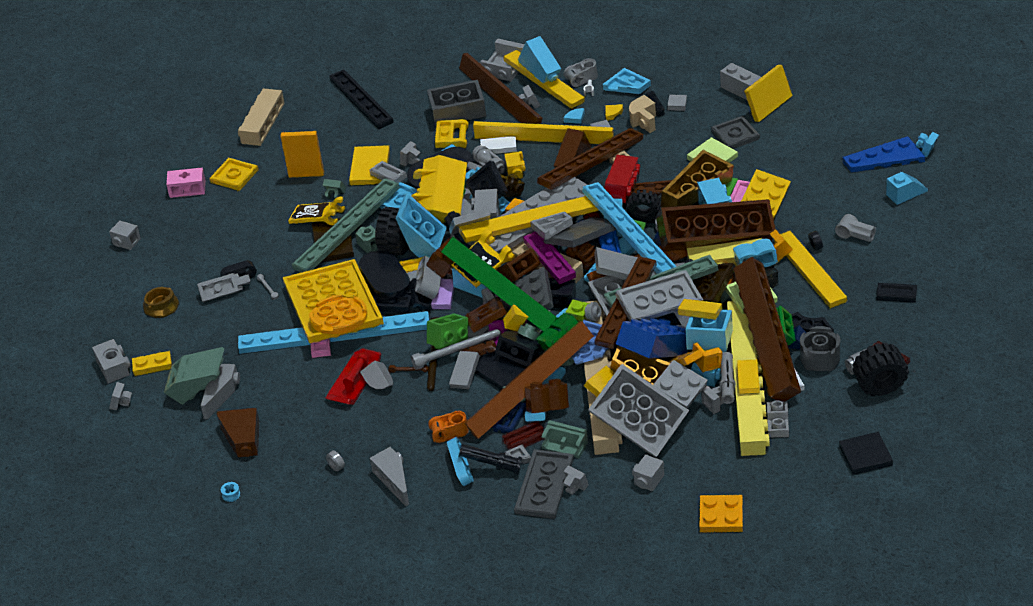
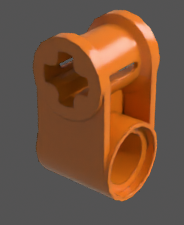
M454 411L431 418L428 426L433 432V441L441 443L455 437L459 438L467 435L469 429L464 424L467 421L466 414L462 411Z

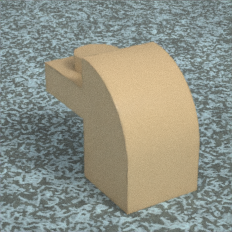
M645 95L632 101L629 106L631 126L634 128L639 125L649 133L655 131V102Z

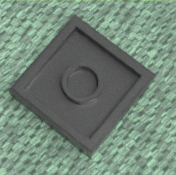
M743 116L711 127L712 133L718 140L732 149L760 139L759 133Z

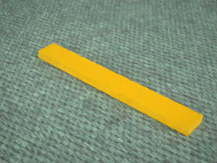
M474 121L473 123L474 137L477 139L516 136V140L563 142L567 128L584 131L590 144H601L614 137L613 127Z
M584 196L460 226L459 233L464 241L468 243L479 240L481 234L486 229L493 233L492 236L530 228V221L557 213L566 212L571 217L599 210Z

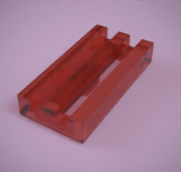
M534 421L502 435V441L509 450L520 445L525 448L543 440L542 434L544 430L539 421Z

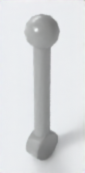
M262 274L257 275V280L261 281L267 288L271 298L277 299L279 297L278 293L270 288L264 280V276Z

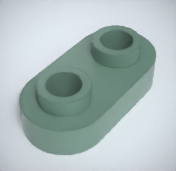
M526 323L525 326L520 325L518 333L536 340L543 331Z

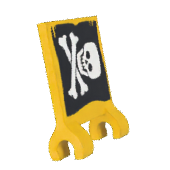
M337 197L328 203L297 205L288 222L292 224L324 221L329 225H335L338 219H332L330 216H335L336 212H344L345 206L337 204L343 202V197Z
M486 229L481 234L479 240L469 249L497 270L503 263L511 261L515 255L507 245L502 248L500 254L490 247L489 244L493 243L496 239L492 236L493 233ZM455 262L452 264V267L477 288L481 284V282Z

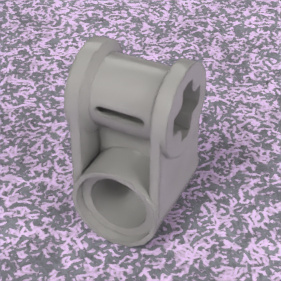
M591 58L584 59L579 63L568 66L564 70L563 75L566 79L570 80L573 87L581 86L587 83L588 80H595L598 77L596 61Z

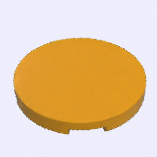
M335 295L316 303V307L309 313L311 326L321 333H346L364 323L367 318V307L364 301L358 297L347 298L342 297V295Z

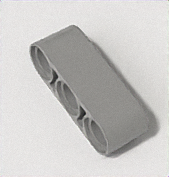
M424 256L418 265L415 292L433 300L439 291L441 277L435 273V270L433 271L426 266L429 257Z

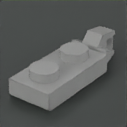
M232 273L198 283L197 286L202 302H207L243 290V285L250 284L251 281L249 275L239 277L238 273Z

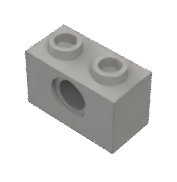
M114 339L92 347L95 359L107 383L130 375L128 368L131 367L127 356L123 357L124 351L121 345L117 346Z

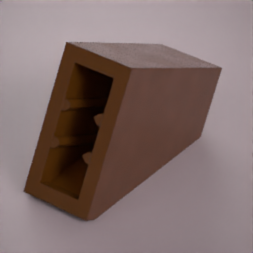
M567 128L553 165L554 168L592 148L584 131Z
M257 408L217 411L220 429L237 457L257 456L260 422Z

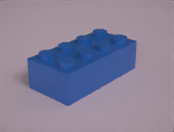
M641 318L640 321L636 319L623 321L616 341L617 345L647 358L675 357L688 352L686 327L682 325L674 326L670 324V320L665 318H659V320Z

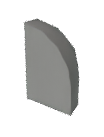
M375 360L360 371L370 387L386 389L393 385L392 377L384 363Z

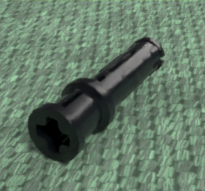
M461 444L458 455L459 457L494 465L497 470L505 469L512 471L516 475H518L522 461L520 456L515 458L506 455L505 452L497 454Z

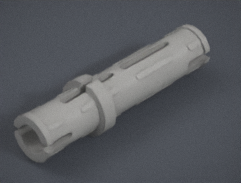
M730 352L722 353L721 381L719 383L722 390L721 400L726 404L734 402V389L736 387L733 379V355Z

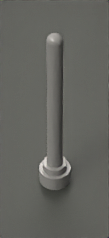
M495 329L425 355L423 353H416L411 355V361L415 370H418L431 360L496 338L501 333L500 330Z

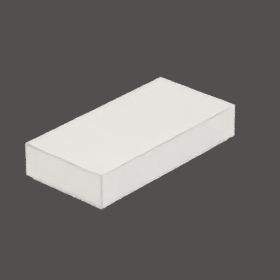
M516 136L480 139L481 146H486L494 154L517 152Z

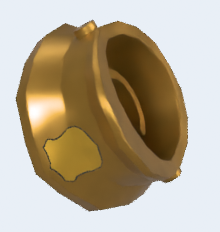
M166 287L151 289L145 295L143 302L145 314L155 318H164L173 314L179 305L173 290Z

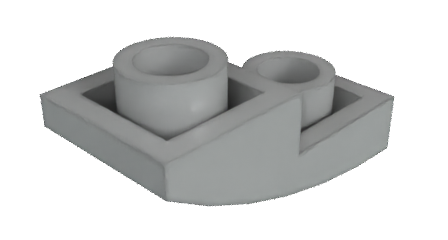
M767 402L769 438L789 437L787 402Z

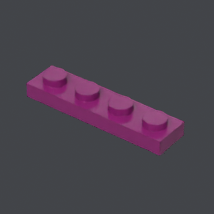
M537 232L523 236L526 246L534 250L540 262L559 285L576 278V271L552 244L544 243V238Z

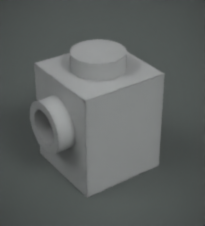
M119 221L109 231L112 243L117 247L131 250L141 239L138 226L127 222Z
M645 454L639 464H636L633 468L634 485L653 491L665 475L664 461Z

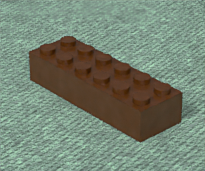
M769 199L664 207L656 215L662 251L687 250V248L758 238L770 239L772 241L773 237L770 233L775 230Z

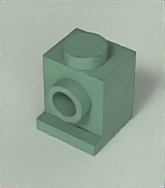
M371 225L366 228H359L355 233L357 244L367 253L377 251L375 229Z

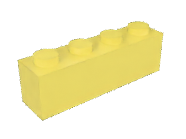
M762 238L687 248V259L696 260L710 255L716 264L727 262L738 266L734 259L733 248L740 244H752Z

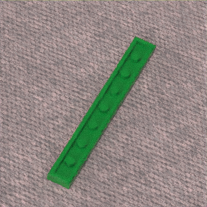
M454 237L450 239L441 251L443 254L511 307L515 304L528 316V320L543 332L548 327L553 329L551 324L558 317Z

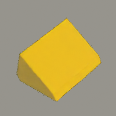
M514 304L503 318L504 326L506 329L518 332L520 325L525 323L528 316Z

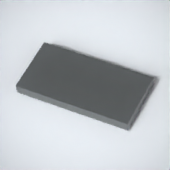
M590 217L567 227L547 240L544 239V243L574 248L617 229L608 219Z
M534 449L514 513L555 519L565 489L563 482L566 478L563 471L567 466L572 467L574 454Z

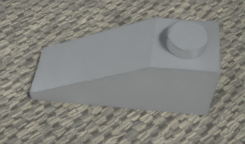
M221 364L219 367L220 374L217 379L210 381L206 386L201 403L204 419H209L235 392L236 385L240 383V373L237 372L235 364Z
M388 447L370 458L372 472L407 506L409 505L402 465L404 460L399 452H395L391 447Z

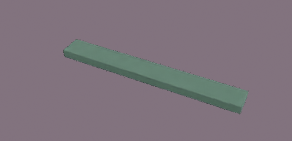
M384 178L292 264L293 269L301 273L313 270L400 188L399 183Z

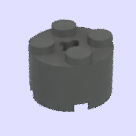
M824 326L812 327L809 332L802 333L800 337V360L804 368L814 371H832L836 368L840 361V336L838 333L836 335L832 332L831 328Z

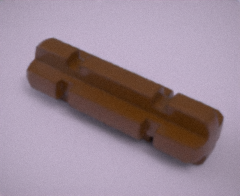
M494 340L487 341L486 344H477L469 347V349L465 348L460 351L478 352L481 356L487 354V352H495L496 343Z

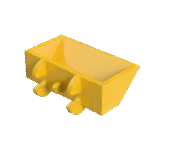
M438 155L424 159L423 169H417L413 173V179H421V182L419 183L420 188L411 196L441 223L445 222L444 218L449 212L455 211L461 215L467 162Z

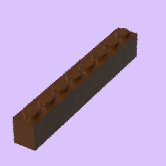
M750 257L733 268L735 273L734 279L739 286V296L743 301V310L749 321L748 327L754 338L753 344L757 349V358L762 366V376L767 383V393L770 398L785 402L801 393V389L764 265L755 258Z

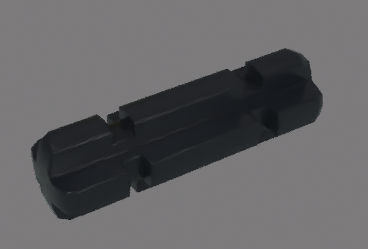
M646 92V96L655 102L656 115H664L665 109L655 92Z

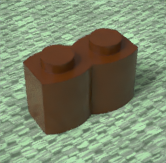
M551 379L546 384L532 382L530 386L525 387L526 411L530 413H541L569 407L567 383L562 382L561 379Z

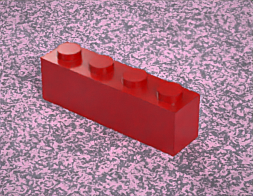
M616 155L605 182V190L614 199H622L623 203H626L627 198L632 194V189H634L635 182H637V177L640 174L641 164H638V157Z

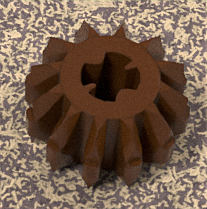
M589 241L574 248L567 247V256L582 262L583 270H588L594 265L595 249L594 245H591Z

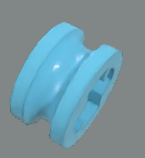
M228 482L222 485L221 493L223 500L233 502L240 497L237 483Z

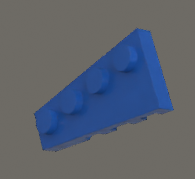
M908 136L843 157V163L850 172L872 170L877 166L886 168L891 167V164L897 163L906 165L910 164L911 161L925 162V156Z

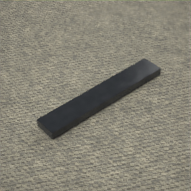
M344 69L329 75L334 85L378 129L394 123L393 118Z

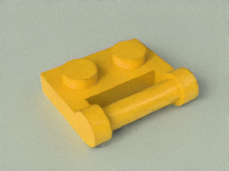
M465 119L437 121L435 147L446 148L453 144L456 147L466 148L468 121ZM455 128L460 129L459 138H454Z

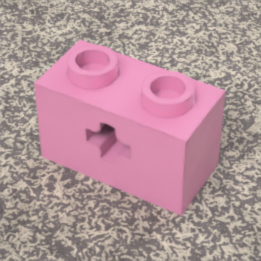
M203 167L167 171L166 185L170 198L205 194L206 180Z

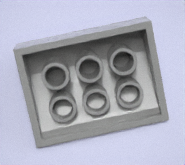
M623 364L620 365L588 409L590 413L655 458L689 412L687 408Z

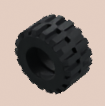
M384 207L379 214L375 230V241L378 251H388L392 254L404 255L409 248L396 221L399 208Z
M878 343L872 347H867L865 351L860 352L859 356H856L855 362L852 365L853 373L862 391L867 395L870 394V396H883L884 394H890L892 391L895 392L898 390V387L904 384L909 374L908 366L899 349L893 344L888 345L887 343H882L881 345Z

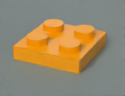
M700 495V532H743L742 495Z

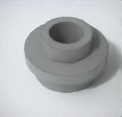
M591 302L585 307V316L588 320L596 322L601 316L602 311L597 302Z

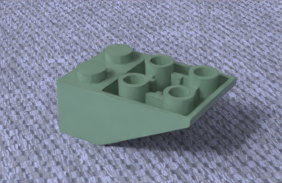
M220 347L182 356L171 366L164 393L182 405L188 400H192L197 392L203 391L210 381H215L219 376V367L224 359L222 357L224 348Z

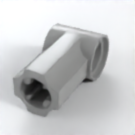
M846 214L836 226L835 232L841 238L847 239L852 236L872 242L876 233V227L858 222L855 216Z

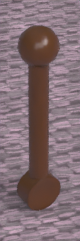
M395 365L388 367L390 373H395L396 371L428 372L429 369L427 365L418 370H415L414 367H396Z

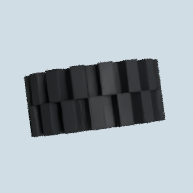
M644 189L643 192L637 190V193L633 192L628 197L626 212L633 220L642 221L647 224V221L653 223V219L656 220V215L660 210V198H657L656 193L652 195V191L646 193ZM638 205H647V206H649L650 208H649V209H641V208H639V207H637V206H638Z

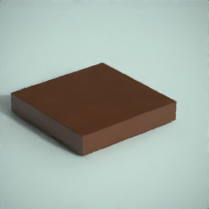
M496 296L465 314V317H468V324L473 333L504 316L507 312L500 298Z

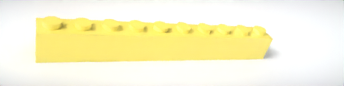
M728 301L727 310H732L733 332L730 338V346L733 355V378L736 383L735 399L741 456L766 455V447L770 446L769 434H765V432H768L767 419H763V417H766V405H762L765 402L764 390H760V393L739 394L737 360H758V352L753 344L754 338L748 327L749 321L746 314H742L733 301ZM757 362L758 374H762L761 364ZM759 376V388H763L762 376Z

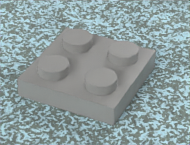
M673 360L653 386L688 409L706 386L708 380Z

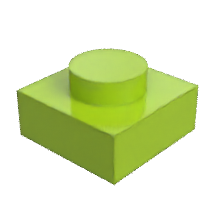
M572 300L565 313L573 315L578 321H583L586 319L585 307L590 303Z

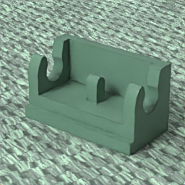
M551 420L548 421V425L542 434V438L545 439L542 443V449L574 454V457L580 459L588 444L586 429Z

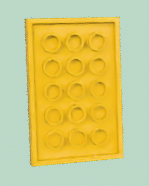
M355 259L283 277L285 288L309 343L320 342L332 337L336 338L340 335L355 333L359 330L374 328L384 324L383 317ZM342 295V297L347 298L358 297L364 301L367 307V318L362 325L352 331L341 334H325L311 326L309 313L316 307V303L327 297Z

